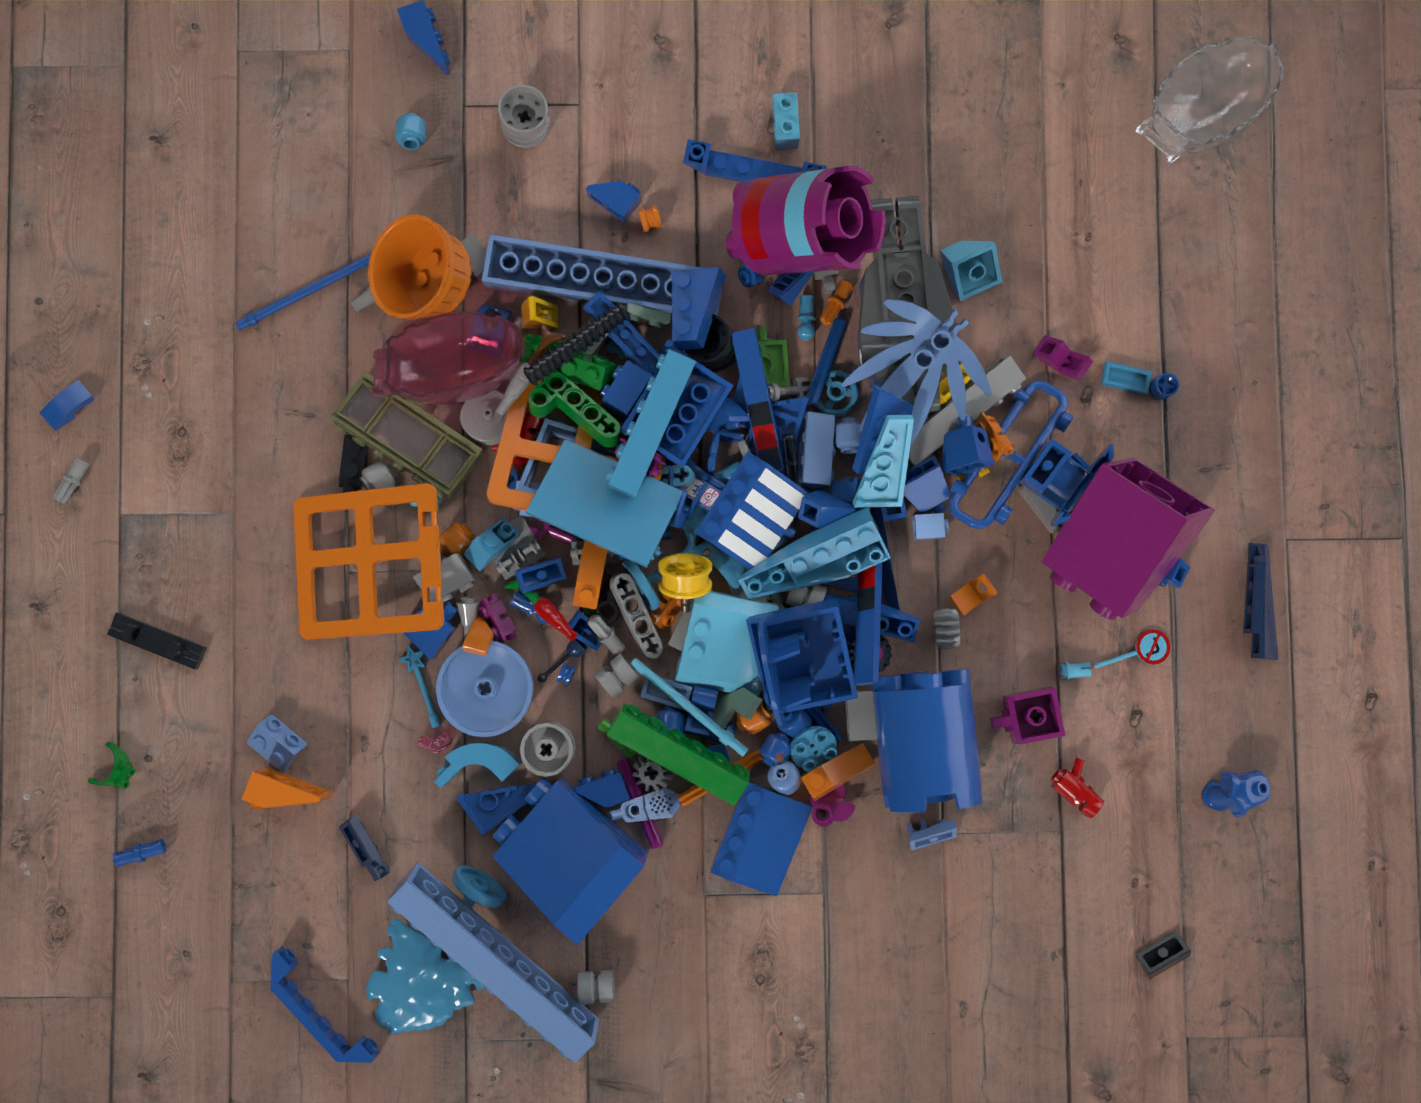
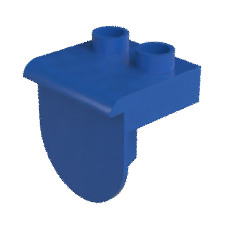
M837 598L757 614L746 619L767 710L773 709L779 727L785 725V713L858 698Z

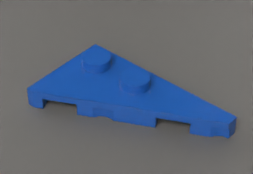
M538 782L458 795L456 798L483 836L511 814L527 804L524 800Z

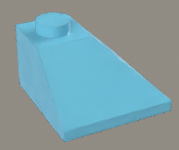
M960 241L940 250L944 270L959 301L1002 283L996 245L993 241Z

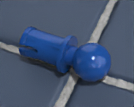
M516 591L513 596L515 599H512L509 605L528 614V617L534 614L538 622L548 624L535 612L534 604L526 596Z

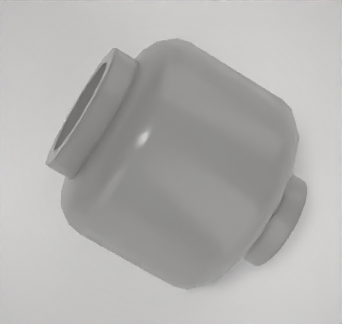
M377 461L362 470L360 480L365 490L395 487V477L398 475L391 464L386 465L383 461Z

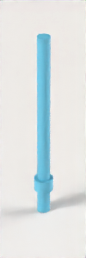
M637 658L631 662V667L720 738L719 741L723 745H729L742 757L749 750L734 738L735 735L728 729L724 730Z

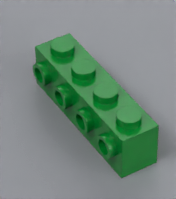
M528 334V336L519 338L514 362L519 364L528 362L541 343L542 337L536 334ZM560 342L554 343L548 348V350H554V346H559ZM582 350L581 355H575L574 360L570 359L568 364H562L563 368H557L556 370L573 382L601 391L607 384L611 386L616 363L608 361L603 356L587 354Z

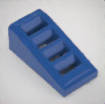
M814 272L782 274L771 284L768 290L776 299L792 305Z

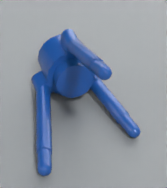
M670 465L668 473V485L673 487L674 468L672 465ZM706 481L702 484L688 510L684 506L687 490H683L677 510L674 512L669 525L683 528L686 521H690L692 512L708 485Z

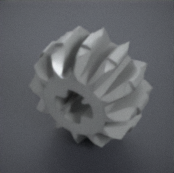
M949 608L935 611L933 614L935 645L938 648L944 649L958 647L961 639L958 612L956 609Z
M639 755V762L633 764V767L638 770L633 773V777H640L637 785L640 786L644 782L646 784L645 791H649L651 785L655 792L660 790V785L666 788L668 786L667 780L673 778V775L668 772L670 770L643 755ZM651 766H652L653 770H657V771H658V772L656 773V775H654L653 772H649V771H648Z

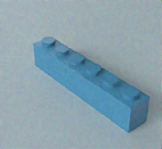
M670 349L666 355L661 354L656 365L660 369L657 377L651 376L646 390L650 391L646 400L641 398L636 412L640 413L636 422L631 421L626 432L630 437L626 445L621 443L616 457L620 458L617 466L611 465L606 479L609 480L608 487L632 498L636 497L696 361Z

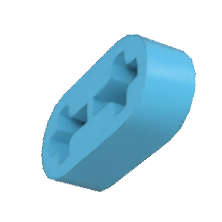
M672 465L674 468L673 487L677 489L690 487L695 481L693 470L687 465L684 467ZM663 466L662 475L668 477L669 466ZM682 471L689 475L685 477L684 482L679 478H674V476H681ZM662 479L661 482L668 484V479Z

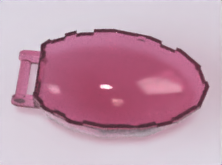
M459 312L429 317L426 322L417 325L412 323L404 327V332L396 336L392 335L386 340L387 348L374 351L375 372L371 394L376 397L397 394L404 400L422 405H455L486 395L515 376L525 357V341L517 325L498 315L496 317H489L480 312ZM385 361H386V372H385V380H384V370H385Z

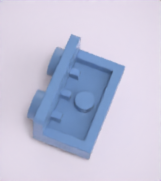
M269 715L257 724L246 742L282 773L290 767L297 754L307 746L303 739L274 715Z

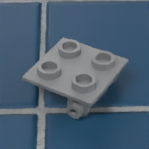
M519 516L509 522L521 535L494 561L497 570L503 575L505 580L514 575V570L530 566L546 556L523 516Z

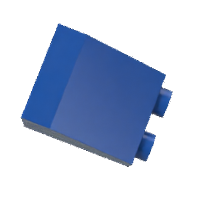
M563 776L554 785L543 777L524 799L533 807L526 818L520 822L511 814L492 836L502 845L492 857L552 924L578 945L643 869L649 851L616 822L611 821V818L588 798L576 793L575 787Z

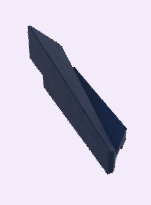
M1249 543L1243 634H1252L1251 658L1278 660L1268 545Z

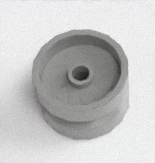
M554 721L542 722L529 729L522 738L520 746L521 760L526 768L536 775L545 777L557 775L566 769L574 759L576 752L575 737L570 729L562 723ZM550 743L553 746L551 752L545 750V745Z

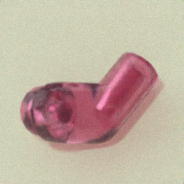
M447 731L441 732L434 739L421 735L417 742V747L439 753L450 747L453 738Z

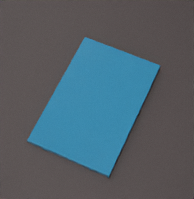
M565 439L536 494L533 496L534 498L526 514L647 568L674 512L677 510L683 491L645 475L636 497L632 498L608 487L609 480L606 479L611 465L616 467L618 462Z

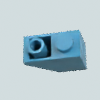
M503 518L476 537L463 555L481 571L495 561L521 534Z

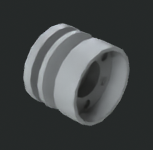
M522 84L506 90L499 99L498 105L503 135L508 142L516 147L530 148L537 146L544 141L550 127L546 98L541 91L533 86Z

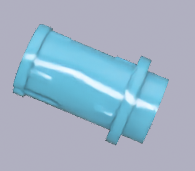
M1066 661L1064 664L1059 665L1060 678H1065V680L1078 677L1090 678L1091 669H1088V667H1091L1089 662L1069 664Z

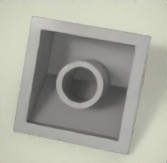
M455 553L441 561V593L444 604L453 599L452 594L459 590L461 593H464L473 588L472 583L478 580L465 556ZM420 572L413 576V578L422 589ZM435 587L429 588L430 602H436Z

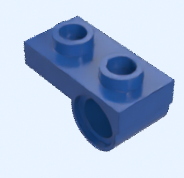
M695 685L691 703L712 719L718 690ZM688 713L684 733L708 738L710 730Z

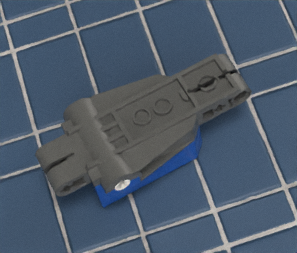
M918 195L896 197L895 206L893 205L892 198L871 200L873 209L885 210V232L880 250L873 252L874 260L866 268L859 284L861 299L858 329L859 366L880 351L914 338V335L877 336L861 333L863 327L880 322L907 321L916 323L891 311L884 305L885 299H897L914 303L928 310L941 322L947 320L953 310L939 263L926 253L922 206ZM954 318V323L951 325V327H950L949 329H951V328L955 325V323H956L955 318ZM911 353L906 354L885 369L869 376V389H873L874 386L881 388L891 373ZM945 363L942 365L939 382L947 375V364ZM928 369L924 370L902 399L912 405L914 404L913 392L915 401L918 389ZM939 384L930 411L940 410Z

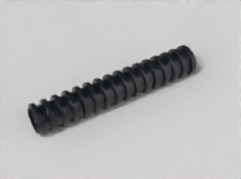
M616 302L615 307L610 306L609 311H603V315H598L596 320L592 319L591 324L586 323L584 329L579 328L578 333L574 332L572 337L568 336L566 338L567 341L564 342L562 340L559 346H554V350H548L547 355L542 354L541 359L537 358L535 363L531 362L529 364L530 367H524L523 373L532 385L537 386L539 381H544V377H550L551 372L555 373L557 368H563L562 364H568L570 359H575V355H581L582 350L586 351L588 346L592 347L594 342L598 343L600 341L599 338H605L606 333H612V329L616 330L618 325L622 326L625 320L629 321V312L622 303Z

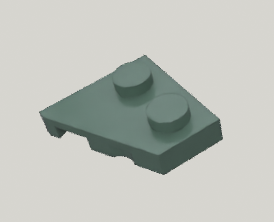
M631 303L624 304L630 314V323L647 324L648 327L657 329L670 323V313Z

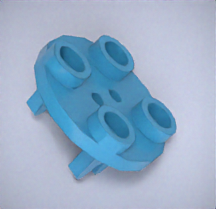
M811 726L803 729L791 742V758L798 767L803 768L806 772H811L822 764L836 758V738L829 729L822 726Z

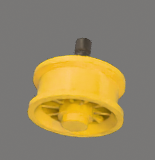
M692 553L673 554L660 560L658 564V570L662 574V578L659 581L660 592L668 597L681 599V612H690V599L702 597L712 589V581L709 578V573L712 571V562L704 556Z

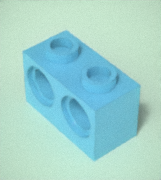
M797 93L773 94L772 111L775 150L797 149L800 141Z

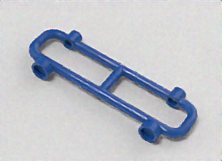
M1042 380L1033 381L1023 390L1018 389L1014 393L1011 400L1015 403L999 425L1003 430L1002 435H1005L1035 390H1042L1055 397L1059 405L1025 457L1016 451L1008 456L1001 454L1019 464V466L983 519H975L959 508V502L966 495L981 469L967 473L962 481L956 479L950 489L953 495L949 501V509L956 519L975 529L986 528L993 521L1001 525L1005 524L1013 511L1011 507L1005 504L1053 430L1056 428L1064 433L1074 417L1066 412L1068 398L1057 387Z

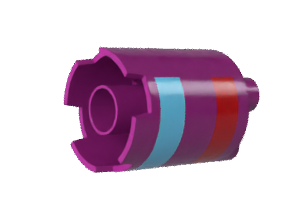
M849 165L760 177L751 181L740 182L733 190L732 230L726 237V250L732 258H741L746 266L761 275L861 268L860 262L867 253L880 250L885 232V210H875L872 208L871 199L865 185L871 184L874 179L863 168Z

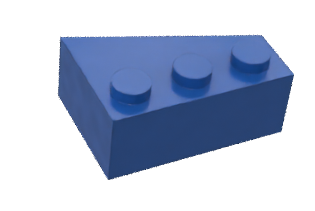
M720 267L672 271V342L679 350L704 348L712 323L715 305L718 304V296L722 284L726 280V276Z

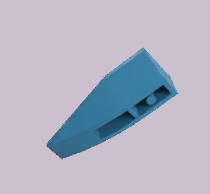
M865 507L823 528H819L782 548L741 575L738 581L748 599L848 578L891 557L868 507Z

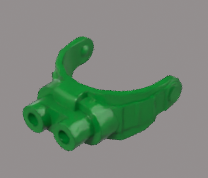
M106 742L105 746L111 749L114 754L113 771L102 782L91 777L88 778V782L97 786H113L115 788L120 787L123 790L127 789L130 785L129 779L136 773V769L132 767V763L129 761L125 751L113 742Z

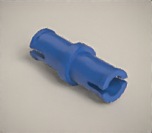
M159 839L143 845L138 843L133 848L114 852L112 856L113 863L118 868L136 861L138 863L145 862L147 858L165 854L167 851L164 839Z

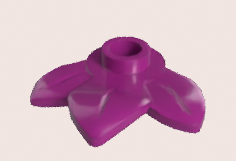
M843 784L814 801L809 793V801L813 807L812 819L817 825L826 827L834 821L843 822L854 813L856 806L845 802L846 791ZM823 810L828 812L826 819L820 817V813Z

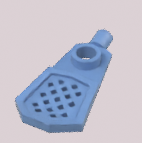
M663 787L657 792L653 791L621 803L620 809L609 812L611 821L622 819L625 823L666 819L674 816L680 807V801L677 793ZM632 806H634L637 809V813L635 815L631 813Z

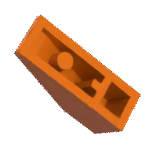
M584 540L572 605L597 609L608 550Z
M862 743L801 777V780L814 801L876 763Z

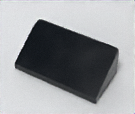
M1174 931L1138 952L1135 956L1150 980L1191 955V951L1178 932Z

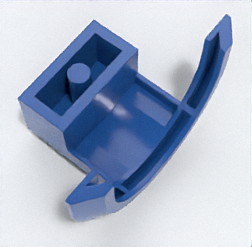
M1051 439L1044 446L1019 483L1058 509L1050 526L1054 527L1069 521L1071 518L1068 516L1070 511L1091 483L1101 465L1109 463L1114 458L1113 444L1107 446L1088 469L1070 458L1069 456L1072 452L1054 439Z

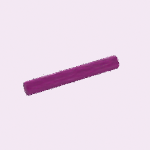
M623 758L617 761V767L622 773L631 800L642 796L643 792L641 787L637 785V778L633 777L634 770L629 759ZM640 821L651 849L661 847L663 841L655 821Z

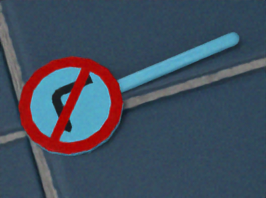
M1146 630L1138 636L1135 651L1095 664L1094 667L1100 668L1138 655L1139 659L1147 664H1160L1169 656L1171 649L1170 641L1159 630Z

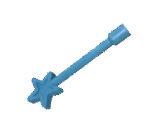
M407 646V656L399 658V661L407 663L408 673H411L414 669L429 712L428 718L432 728L441 726L419 668L426 667L421 660L424 653L422 651L415 652L411 646Z

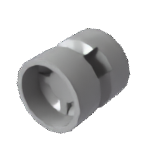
M816 584L789 590L785 604L796 607L823 601L827 587Z
M621 653L610 661V667L604 666L594 674L612 698H615L624 690L625 684L631 685L640 677Z
M612 969L599 970L596 975L592 971L578 972L577 985L580 1005L594 1004L597 999L600 1003L614 1002L615 987Z

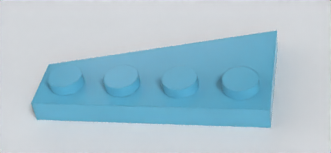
M912 415L886 416L852 502L854 508L902 507L914 422Z

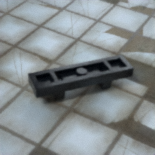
M115 613L112 624L107 632V635L192 669L199 668L207 649L203 645L122 613ZM140 629L137 638L134 639L136 630Z

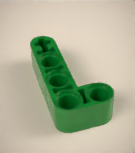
M559 372L551 373L550 377H546L543 382H540L529 393V410L533 416L545 417L558 407L602 446L611 448L618 444L620 438V425L618 421L564 374ZM554 385L561 386L560 389H553L551 387ZM539 400L545 402L542 405L535 404V402ZM572 400H576V401H578L579 403L573 405V404H570L569 402L572 401ZM593 415L597 418L594 420H589L586 417Z

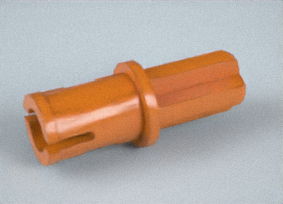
M845 280L840 281L834 294L828 298L829 303L820 317L822 323L828 326L831 325L840 309H844V303L854 289L851 283Z

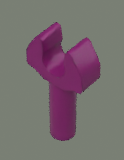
M544 522V528L541 530L530 527L532 533L539 538L550 534L571 543L575 536Z

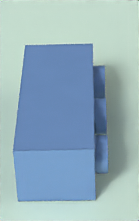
M815 412L805 413L798 439V486L824 489L831 485L834 479L832 460L836 452L835 446H833L835 426L837 425L835 423V415Z

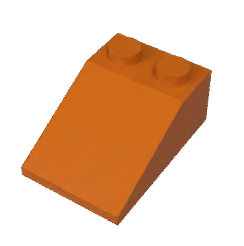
M266 767L252 771L242 800L247 801L249 807L262 810V808L319 803L331 798L334 792Z

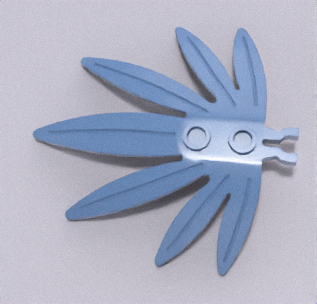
M885 299L884 305L891 311L916 323L907 321L880 322L863 327L861 333L877 336L914 335V338L892 345L875 354L857 367L842 382L841 386L846 387L863 380L895 363L906 354L911 353L891 373L881 388L888 393L896 395L898 398H902L924 370L928 369L918 389L911 413L914 419L910 444L912 445L932 406L944 363L947 364V377L952 400L961 420H965L966 392L958 361H961L969 377L985 394L991 396L992 392L985 371L978 358L969 346L957 336L958 331L969 324L968 319L964 318L960 323H955L949 329L954 323V318L959 314L955 308L951 311L949 318L941 322L928 310L914 303L897 299ZM866 412V414H865V416H864V418H863V420H862V423H861V425H860V428H859V431H860L861 433H862V430H863V426H864V423H865V419H866L867 412Z

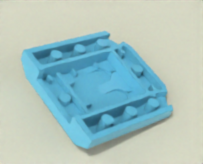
M710 591L702 597L692 599L690 618L674 681L729 693L744 687L758 696L762 691V686L746 619L757 614L779 610L777 604Z

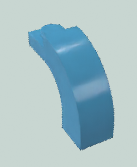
M473 742L453 750L444 757L451 765L449 766L446 763L437 771L436 774L439 777L434 783L439 788L444 787L461 769L471 764L487 767L501 781H504L522 761L510 750L499 744Z

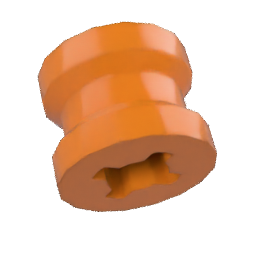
M656 204L651 205L650 209H638L644 232H648L653 227L662 228Z

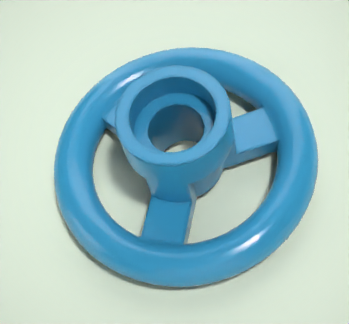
M831 370L825 383L829 399L825 405L819 399L816 406L822 413L835 415V417L843 416L855 407L859 397L857 383L851 384V389H846V387L841 386V382H832L831 377H839L845 380L849 376L846 372L840 370ZM832 390H839L840 395L834 396ZM844 397H851L850 402L845 407L837 410L831 409L835 401H840Z

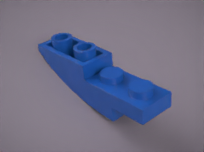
M826 593L824 600L837 598L842 623L856 626L857 597L849 595L846 598ZM881 604L880 635L914 642L920 619L901 610Z

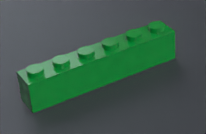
M623 703L609 726L607 736L733 806L749 784L750 773L744 766L733 764L721 753L706 749L701 742L688 739L678 729H670L663 725L661 720L643 714L634 705Z

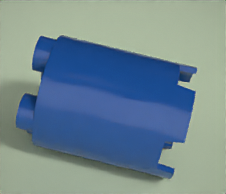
M969 669L940 671V673H928V671L911 672L879 677V683L872 684L885 808L890 807V812L920 813L926 812L927 803L944 802L955 799L957 809L982 804V784Z

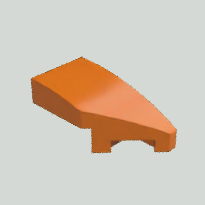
M479 615L473 621L462 648L465 652L487 656L494 634Z

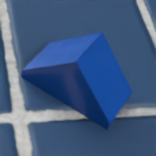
M577 610L568 624L577 633L576 639L597 651L602 643L599 642L597 634L587 623L590 617Z

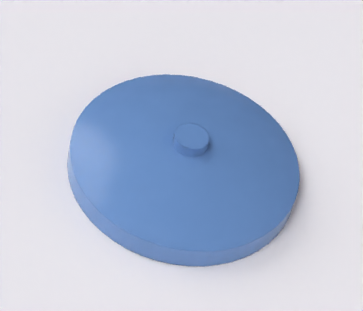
M497 641L491 642L487 656L465 652L462 646L456 649L443 663L436 683L437 701L445 718L463 733L477 737L496 736L515 727L528 712L534 692L532 673L524 658L510 646Z

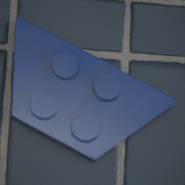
M874 386L854 460L852 469L857 474L865 471L886 416L911 415L914 407L908 401L884 391L879 386Z
M809 397L771 402L784 462L782 436L787 433L795 434V441L797 442L810 401ZM750 427L746 441L751 453L757 456ZM786 468L785 470L779 471L784 476H786Z

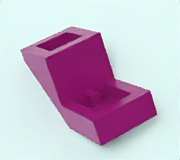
M1047 335L1043 337L1033 352L1034 357L1060 374L1079 381L1082 380L1093 363L1089 356L1071 351L1063 340Z

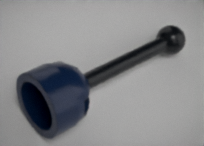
M578 639L569 641L567 644V654L544 674H539L537 677L538 681L544 683L547 677L569 657L579 658L588 651L585 645Z

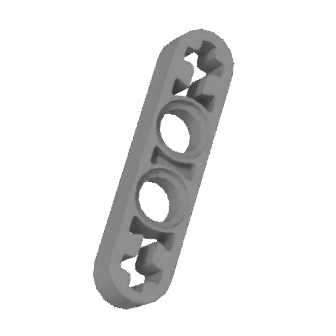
M625 573L614 574L610 579V589L640 653L647 658H657L662 653L663 645L633 579ZM619 578L622 580H626L624 588L626 592L632 591V594L625 595L624 590L622 588L617 587V584H619ZM633 598L637 602V607L634 611L629 612L626 609V602ZM639 620H645L647 624L646 630L642 633H638L635 628ZM647 637L650 643L655 644L653 647L654 652L646 651L649 644L647 640H641V638Z

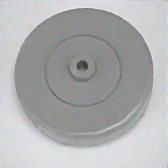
M491 389L482 390L472 394L464 402L460 411V422L468 438L481 445H496L500 443L508 409L503 416L495 410L505 393Z

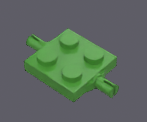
M757 325L758 341L767 384L776 383L779 387L790 386L787 341L767 338V325H762L763 334L761 332V325Z

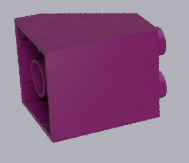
M1135 458L1104 463L1072 511L1071 518L1064 524L1041 562L1053 570L1050 579L1056 585L1071 592H1074L1078 587L1093 599L1089 605L1096 613L1110 620H1115L1117 616L1124 618L1140 609L1197 538L1215 509Z

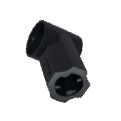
M608 575L600 604L596 611L597 615L604 622H613L619 616L620 608L609 585L613 575ZM619 578L617 587L622 588L625 592L624 584L626 580ZM606 605H611L614 608V615L609 619L604 618L602 615V609Z

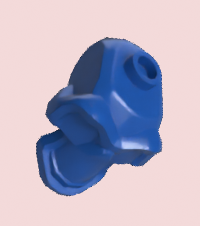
M1254 770L1239 774L1224 771L1221 772V781L1215 779L1209 781L1201 793L1202 800L1207 807L1217 811H1225L1229 808L1237 818L1244 816L1249 809L1267 801L1271 794V788L1267 777L1261 771Z

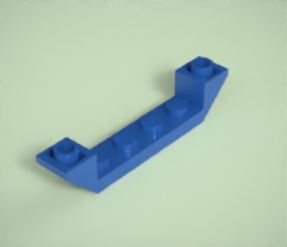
M690 139L687 140L683 164L706 176L737 182H747L760 177L827 168L825 165L804 162L803 168L713 151L711 150L710 143Z
M284 946L276 950L272 954L270 990L336 1062L372 1063L380 1053L376 1042L363 1035L349 1048L347 1040L331 1028L330 1021L325 1016H320L317 1013L312 1001L304 998L298 992L297 985L285 978L299 964L296 961L295 954L290 949H285Z

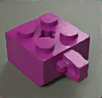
M1054 687L1004 695L1002 698L1005 710H1001L1002 716L990 718L991 728L1005 727V732H1010L1011 741L1016 745L1066 736L1058 696ZM1032 711L1037 712V716L1034 717V720L1030 719Z

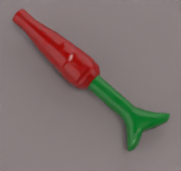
M516 579L504 586V589L521 591ZM534 590L523 593L534 604V610L539 617L564 634L570 641L576 639L577 633L569 626L563 615L548 598H541Z

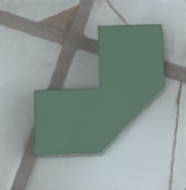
M744 687L717 698L712 720L723 729L726 728L735 712L750 720L762 699Z

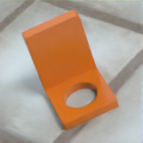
M982 574L966 583L948 598L962 617L981 602L996 595L997 591L986 575ZM979 582L983 583L987 587L988 593H984L980 590L978 586Z

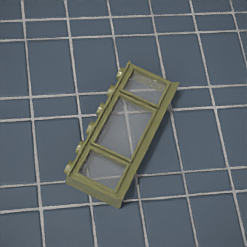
M363 370L360 379L333 414H330V418L334 423L332 426L343 434L348 432L354 436L352 439L360 446L364 447L367 445L372 448V453L381 460L387 458L393 462L392 466L399 472L404 473L406 471L411 474V479L417 484L427 483L434 485L437 490V497L442 500L444 497L450 501L483 457L482 448L365 370Z

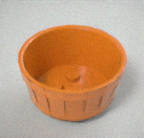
M419 214L405 215L390 223L378 237L369 260L368 282H370L369 287L374 301L381 310L395 318L436 319L446 316L449 312L454 311L459 306V303L463 301L471 281L470 258L463 244L456 237L449 234L440 224Z

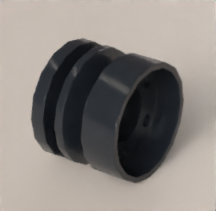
M713 314L704 348L684 351L690 358L712 372L725 370L736 359L731 336L733 331L721 317ZM715 343V348L712 350L711 344Z

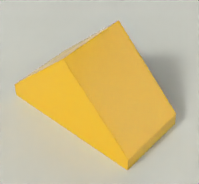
M534 296L528 297L521 305L522 328L541 329L540 325L543 323L548 329H559L558 305Z

